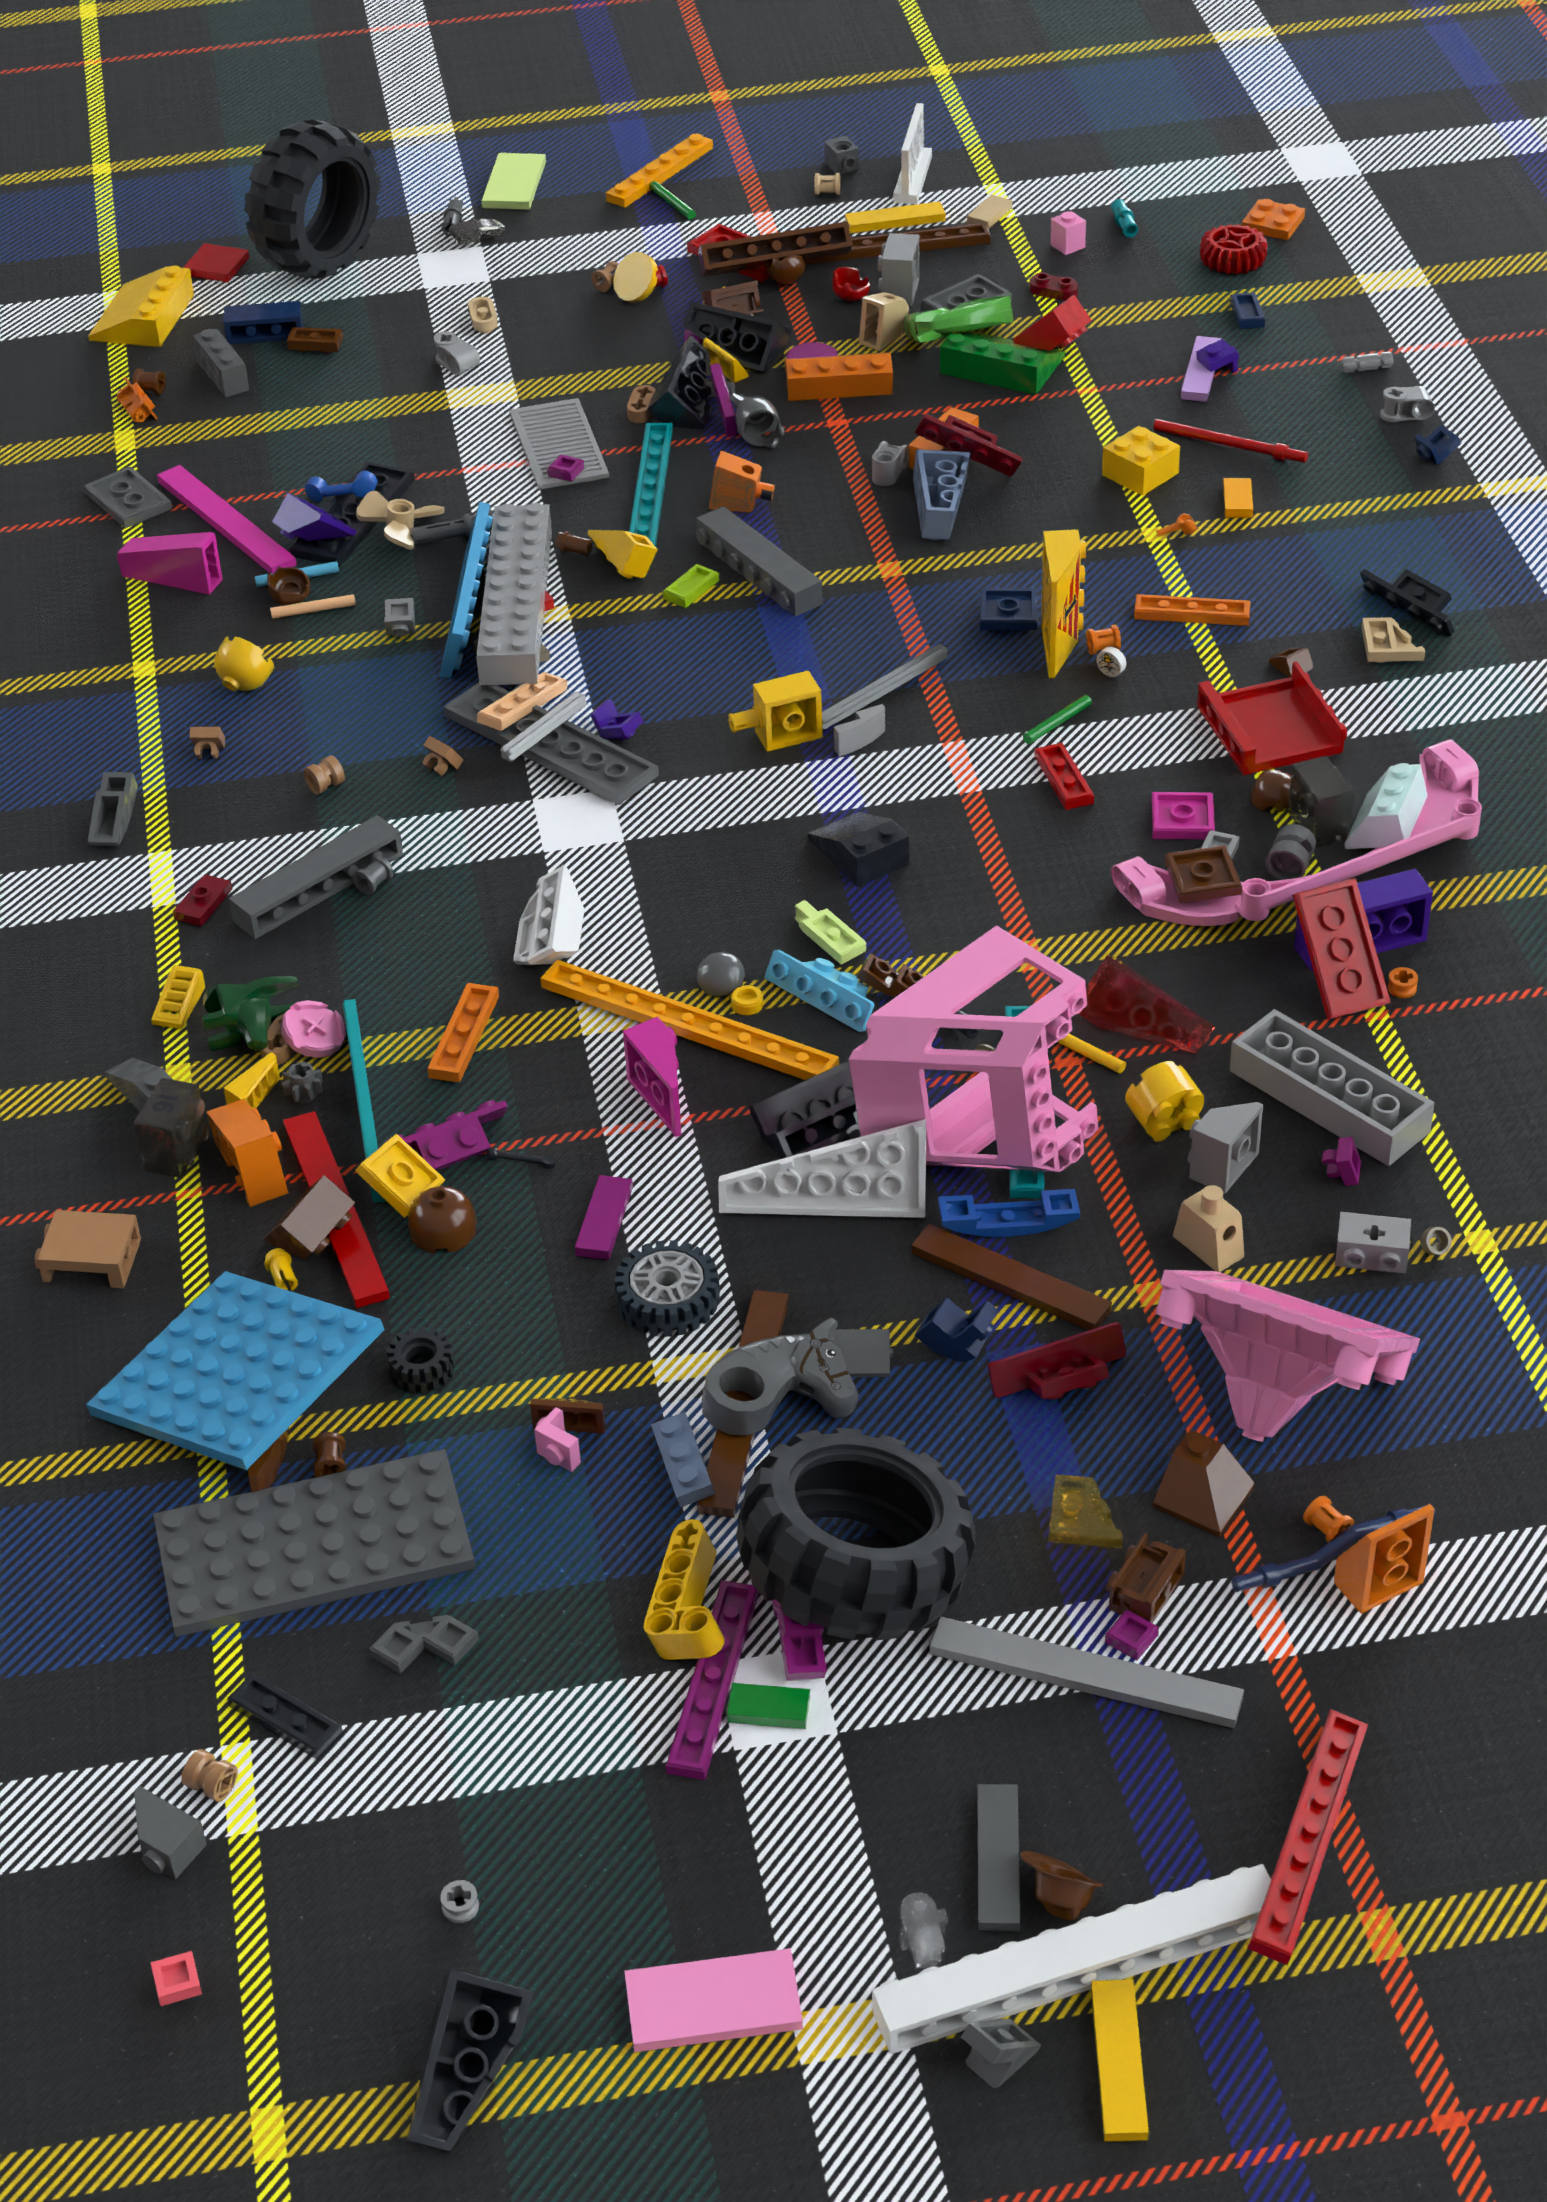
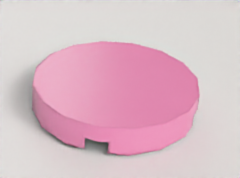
M309 1000L296 1002L283 1016L281 1034L285 1042L298 1053L316 1058L331 1056L340 1049L346 1036V1024L342 1016L336 1010L333 1013L327 1009L328 1005L322 1002Z

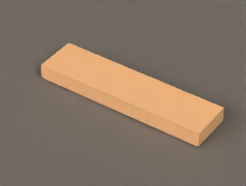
M542 672L538 675V684L524 683L477 713V722L502 731L531 713L535 705L540 707L566 691L568 680Z

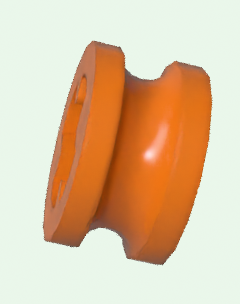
M1398 967L1391 970L1388 982L1389 993L1397 998L1412 997L1417 991V973L1407 967Z

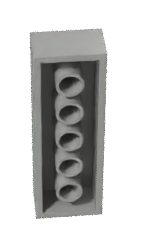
M1275 1009L1232 1041L1230 1072L1340 1138L1352 1137L1357 1148L1387 1166L1394 1163L1431 1132L1435 1102Z

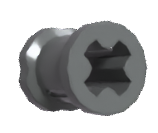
M374 856L370 860V865L353 873L352 879L360 892L371 895L376 891V886L382 881L386 882L392 879L394 876L393 868L385 858Z

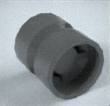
M1290 824L1282 827L1266 859L1268 872L1277 880L1303 877L1316 848L1314 834L1302 825Z

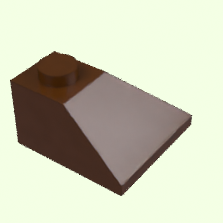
M1190 1429L1172 1454L1154 1499L1153 1508L1220 1538L1253 1491L1255 1483L1223 1443Z

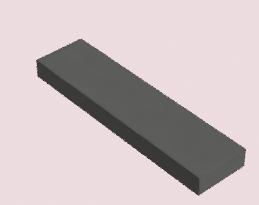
M977 1784L978 1931L1020 1932L1018 1785Z

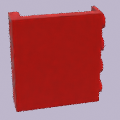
M1297 661L1293 662L1292 676L1289 678L1221 693L1216 691L1210 681L1198 683L1197 708L1243 775L1343 753L1344 740L1347 739L1346 726L1343 722L1339 721L1333 707L1327 704L1322 697L1320 689L1314 686L1309 674L1306 671L1304 672Z

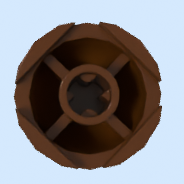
M448 1186L432 1187L421 1192L413 1200L408 1212V1227L411 1241L418 1248L429 1253H436V1249L447 1248L449 1253L467 1246L475 1237L477 1220L472 1202L460 1190Z

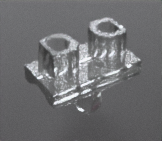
M922 1892L912 1893L902 1901L900 1907V1917L903 1923L898 1939L901 1950L911 1949L917 1969L941 1963L940 1953L944 1952L945 1949L943 1936L948 1918L945 1908L937 1910L934 1900L929 1895Z

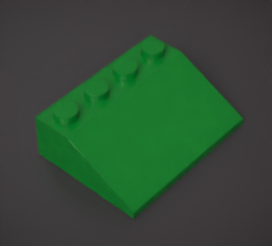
M973 331L950 333L940 345V374L1037 395L1065 357L1066 351L1057 349L1048 351L1015 344L1010 339Z

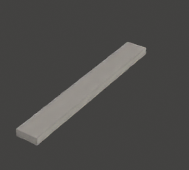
M940 1617L930 1644V1655L1234 1729L1244 1697V1689L945 1617Z

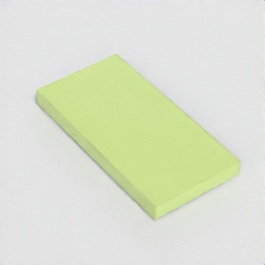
M498 153L482 198V208L529 210L546 163L545 154Z

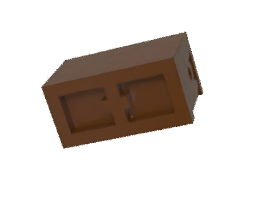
M757 281L702 292L705 305L755 316V313L763 311V309L757 310L756 308L761 305Z
M1144 1533L1136 1546L1132 1544L1127 1550L1121 1570L1119 1572L1114 1571L1111 1574L1106 1586V1592L1110 1593L1109 1610L1122 1615L1127 1609L1153 1624L1184 1576L1186 1550L1176 1549L1158 1541H1152L1147 1546L1148 1534Z

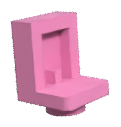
M555 1408L547 1417L541 1418L534 1429L537 1453L545 1457L551 1464L560 1465L572 1472L581 1463L578 1438L565 1432L563 1411Z

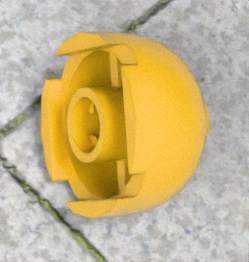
M228 636L225 637L215 655L214 666L222 680V684L231 691H252L258 689L266 682L274 669L273 661L269 658L266 662L262 657L264 651L253 643L240 637H234L232 641H229Z

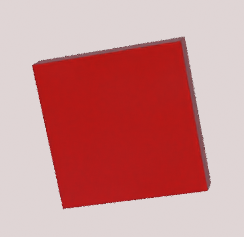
M204 243L183 268L190 269L191 277L229 282L250 258L249 250Z

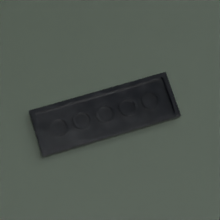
M366 462L348 483H353L358 473L369 471L377 478V486L374 491L379 492L390 502L401 497L414 482L415 475L414 472ZM354 494L336 496L324 510L357 531L356 534L348 537L311 541L298 538L290 547V553L297 558L324 564L337 561L338 567H340L378 522L360 521L357 519V507L364 497H357Z

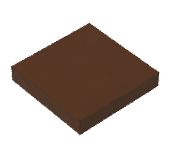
M1226 845L1165 854V865L1180 903L1242 894V885Z

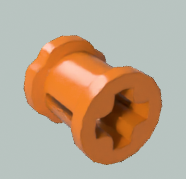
M1116 624L1111 625L1108 629L1094 631L1091 628L1086 630V644L1091 655L1097 654V651L1103 650L1106 647H1115L1120 650L1121 636Z
M1323 1495L1316 1498L1307 1507L1303 1520L1307 1525L1318 1528L1326 1535V1541L1330 1542L1347 1527L1354 1525V1520L1349 1515L1343 1516L1331 1506V1500Z

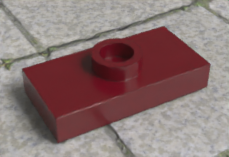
M204 874L173 910L174 919L201 927L233 890L231 881Z

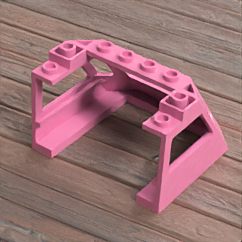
M999 926L993 927L870 1015L866 1023L868 1039L854 1049L849 1057L861 1137L926 1119V1165L1061 1172L1070 1164L1077 1162L1084 1155L1083 1141L1093 1136L1099 1129L1097 1105L1091 1102L1078 1112L1052 1095L1048 1048L1060 1039L1065 1038L1072 1031L1071 1017L1080 1013L1087 1006L1085 980ZM1023 963L1031 964L1061 983L1016 1017L954 1014ZM939 1028L1001 1030L1003 1032L995 1051L936 1049L932 1047V1042ZM924 1069L980 1072L934 1107L929 1108ZM1054 1114L1066 1121L1057 1129ZM996 1140L998 1155L977 1154Z

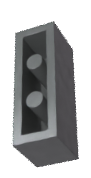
M217 328L206 329L201 333L193 335L197 362L225 397L249 391L245 362Z

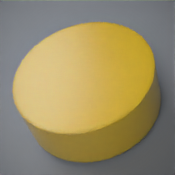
M740 986L731 994L732 1009L738 1014L753 1015L763 1008V993L755 986Z

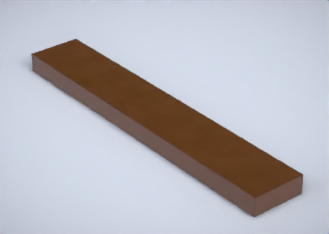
M928 1224L911 1245V1254L1087 1330L1098 1328L1112 1311V1302L931 1224Z

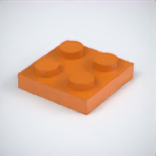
M1258 199L1242 221L1241 226L1248 225L1250 229L1256 228L1264 236L1289 240L1305 218V208L1297 207L1294 204L1276 203L1270 199Z

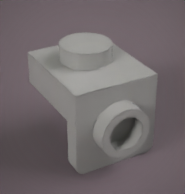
M413 598L385 599L384 624L387 635L402 637L415 633Z

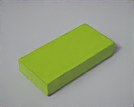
M696 564L663 591V599L687 608L719 581V573Z

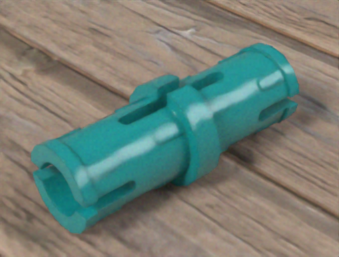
M1123 199L1114 200L1111 204V210L1115 215L1114 220L1117 226L1121 227L1126 237L1135 236L1138 233V226L1134 221L1135 216L1133 212L1127 208Z

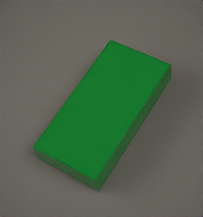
M732 1683L727 1712L728 1723L806 1729L811 1698L810 1689Z

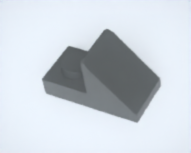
M1011 2019L971 2022L961 2036L962 2039L972 2046L971 2053L966 2059L967 2066L992 2088L1000 2087L1034 2056L1041 2047V2044Z

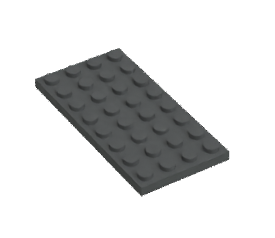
M445 1449L261 1489L257 1492L243 1493L153 1513L176 1637L476 1569Z

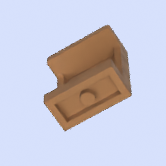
M55 1210L51 1223L45 1226L43 1245L37 1249L35 1254V1267L40 1269L42 1281L51 1282L55 1270L107 1273L111 1288L124 1289L141 1241L136 1215Z

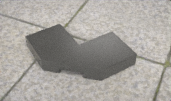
M449 1615L432 1617L433 1621L410 1624V1621L393 1623L369 1648L373 1659L401 1674L424 1649L455 1666L479 1641L478 1632Z

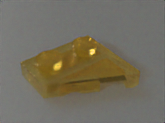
M1056 1474L1049 1542L1122 1548L1123 1534L1120 1529H1116L1112 1522L1111 1511L1106 1501L1100 1498V1490L1094 1478Z

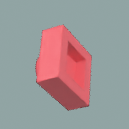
M192 1951L151 1962L161 2006L202 1995Z

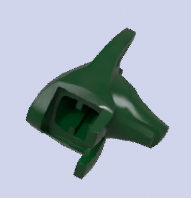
M272 976L257 979L244 985L215 984L210 987L203 995L204 1008L210 1013L202 1016L205 1030L222 1026L226 1028V1032L207 1037L210 1050L214 1051L233 1047L242 1039L245 1040L248 1048L254 1051L263 1050L268 1047V1030L278 1016L285 1014L295 1004L271 1006L269 998L299 986L297 978L294 976Z

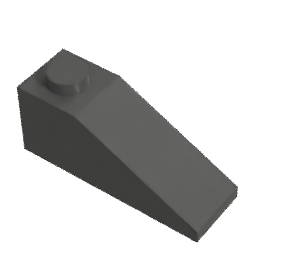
M132 1057L104 1072L105 1077L155 1128L184 1114L179 1085L161 1067ZM159 1095H165L170 1097H174L175 1095H177V1098L179 1100L175 1101L160 1098ZM162 1101L171 1103L174 1109L170 1113H165L170 1109L167 1106L164 1111L155 1112L152 1106ZM161 1104L156 1106V1109L163 1108V1105Z

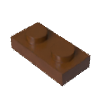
M292 327L287 339L288 349L301 352L308 350L323 351L325 353L338 352L343 340L342 329Z

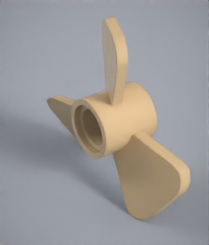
M371 491L365 495L357 507L356 516L360 521L386 522L384 536L389 541L412 550L414 549V541L411 536V528L414 527V519L443 514L444 507L430 505L414 510V504L408 500L395 499L388 502L379 492Z

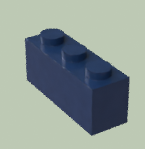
M300 301L224 306L223 323L227 342L229 344L287 340L292 327H303Z

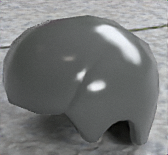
M727 952L709 954L701 961L697 970L698 985L706 994L714 997L731 994L736 988L743 986L744 978H746L740 959L734 954Z

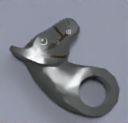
M830 1318L817 1326L809 1334L781 1335L762 1339L724 1355L711 1367L706 1375L702 1395L703 1415L713 1427L729 1435H751L766 1427L780 1401L789 1390H794L803 1396L816 1400L832 1418L839 1419L850 1415L857 1405L859 1396L849 1374L843 1352L833 1343L835 1338L832 1335L838 1327V1322ZM742 1391L752 1396L755 1400L748 1402L736 1401L729 1398L724 1392Z

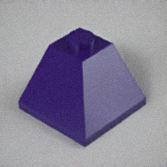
M289 493L286 494L272 521L281 527L280 533L292 540H295L296 536L306 541L354 536L357 532L325 510Z

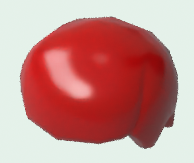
M841 267L833 271L832 289L834 294L840 299L848 302L861 301L863 297L869 294L871 288L868 277H865L864 280L861 279L858 269Z

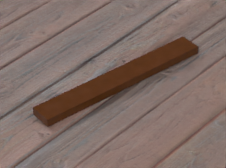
M986 223L896 233L919 235V251L991 243V235ZM889 234L851 238L852 248L848 254L805 260L804 262L805 264L881 256L882 244L887 243Z
M760 1290L753 1291L739 1348L755 1341L781 1335L789 1303L788 1294ZM728 1391L726 1393L729 1398L736 1401L748 1402L755 1400L752 1396L742 1391ZM717 1429L707 1465V1472L715 1494L698 1501L697 1511L699 1514L735 1517L756 1432L751 1435H729Z

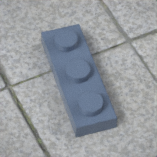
M681 1412L651 1424L680 1507L714 1495L715 1491L686 1412Z

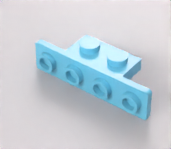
M781 950L773 951L765 974L766 980L858 1032L866 1030V1023L872 1014L874 1002L865 998L869 987L858 982L857 976L836 970L832 962L822 958H817L816 961L801 962Z

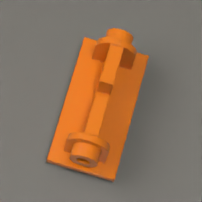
M125 377L124 379L128 385L117 392L119 403L122 404L135 422H143L151 414L157 420V416L152 411L155 405L137 382L132 385Z

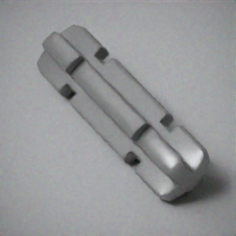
M1382 352L1381 355L1374 353L1358 355L1357 358H1354V356L1344 357L1342 369L1343 372L1350 373L1354 372V369L1366 371L1378 369V366L1389 368L1394 362L1391 352Z

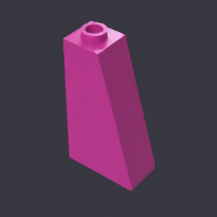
M212 532L130 538L117 553V561L123 577L208 595L223 580L215 533Z

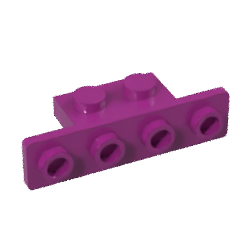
M494 1100L487 1101L476 1108L477 1111L465 1115L464 1112H458L446 1118L445 1123L434 1126L433 1123H428L417 1128L415 1134L404 1138L401 1134L399 1136L413 1150L417 1149L418 1154L432 1168L438 1171L487 1152L491 1146L481 1124L504 1116L508 1106L505 1101L495 1103Z

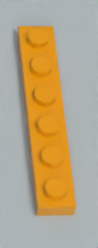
M701 134L690 135L687 139L675 145L672 149L607 191L606 201L626 208L651 191V182L663 183L712 150L713 140L703 137Z

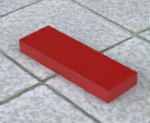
M1063 743L1035 748L1034 757L1065 810L1094 804L1093 792Z

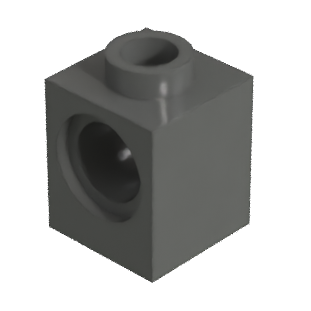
M847 136L824 141L825 164L835 174L840 173L841 175L859 170L858 147Z

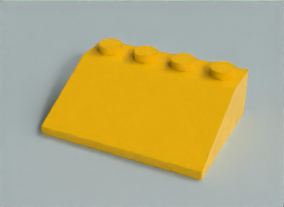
M166 266L123 284L89 334V341L161 347L194 296L190 269L180 268L179 266Z

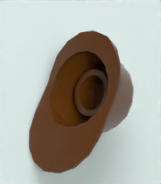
M1032 1851L1020 1853L1021 1859L1035 1868L1036 1899L1043 1903L1046 1910L1054 1916L1069 1921L1076 1920L1080 1911L1086 1910L1089 1906L1096 1887H1105L1104 1883L1090 1879L1074 1867L1058 1859Z

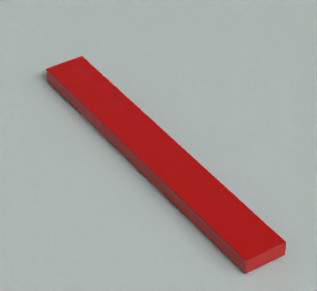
M315 1111L284 1119L285 1132L308 1188L325 1175L350 1197ZM353 1205L348 1210L352 1216L339 1231L333 1228L327 1236L331 1240L330 1244L356 1308L390 1299V1295Z
M1330 1709L1247 1949L1288 1965L1368 1724Z

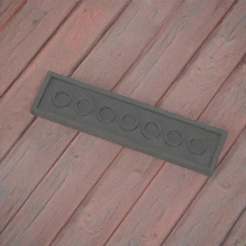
M479 682L444 706L445 717L502 746L549 711L535 705L531 713L502 731L478 723L477 713L510 693L497 685H479ZM565 721L522 754V756L618 805L659 776L657 765L569 721Z

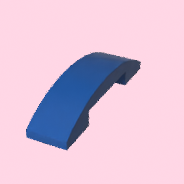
M1075 1189L1041 1191L1040 1201L974 1204L972 1195L938 1197L942 1226L957 1232L976 1236L1012 1237L1035 1234L1061 1227L1080 1218V1209Z

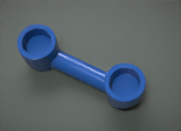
M362 471L358 473L353 483L327 486V483L322 478L311 477L305 485V492L315 502H321L323 497L348 494L365 497L367 493L375 490L377 478L369 471Z

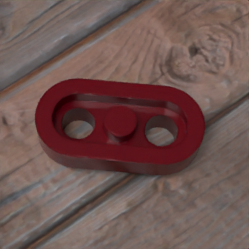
M1040 272L1030 278L1029 291L1037 296L1066 301L1073 295L1077 298L1079 285L1070 277H1057Z

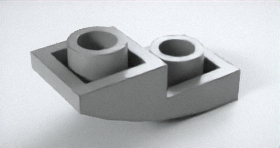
M880 704L857 711L856 720L834 726V751L839 757L868 745L885 731L884 705Z

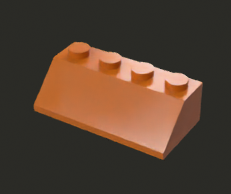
M891 353L785 359L788 401L893 394Z

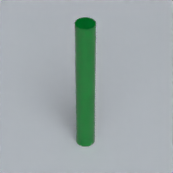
M651 182L650 189L688 219H694L696 212L658 182Z
M1088 695L1082 696L1023 734V740L1027 744L1036 741L1092 704L1091 698Z

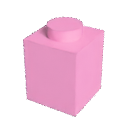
M1072 211L1063 212L1061 215L1051 218V246L1064 255L1085 248L1086 220Z

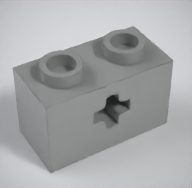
M1340 1212L1335 1266L1406 1273L1411 1219Z

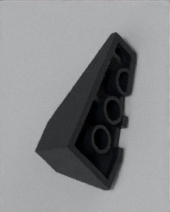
M689 336L655 390L647 409L656 419L662 423H672L673 427L704 429L712 413V405L708 404L711 387L706 386L707 377L710 376V352L692 336Z

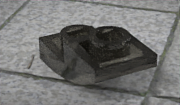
M493 219L464 221L448 229V233L455 238L457 243L469 245L470 242L479 243L480 236L493 239L494 235L503 237L505 227L499 221Z

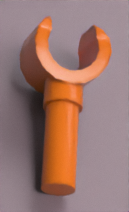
M1184 513L1177 518L1175 523L1156 530V533L1159 537L1181 529L1185 535H1189L1197 530V526L1192 517Z

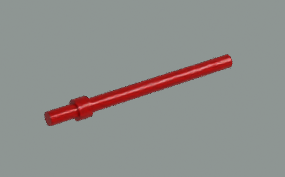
M1159 419L1155 420L1153 426L1154 430L1271 455L1276 460L1285 461L1289 459L1306 463L1308 460V452L1290 449L1289 445L1277 443L1272 445Z

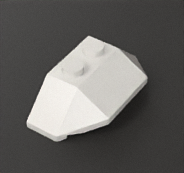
M565 865L539 878L536 884L538 889L531 896L519 920L513 959L517 965L553 964L557 959L570 958L579 951L584 907L569 870Z

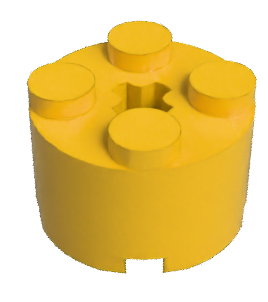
M1172 1061L1156 1064L1140 1074L1143 1080L1136 1087L1132 1083L1127 1090L1125 1096L1126 1104L1148 1135L1156 1142L1165 1140L1175 1130L1181 1128L1190 1130L1193 1123L1197 1119H1201L1199 1113L1204 1105V1095L1180 1064L1176 1066Z

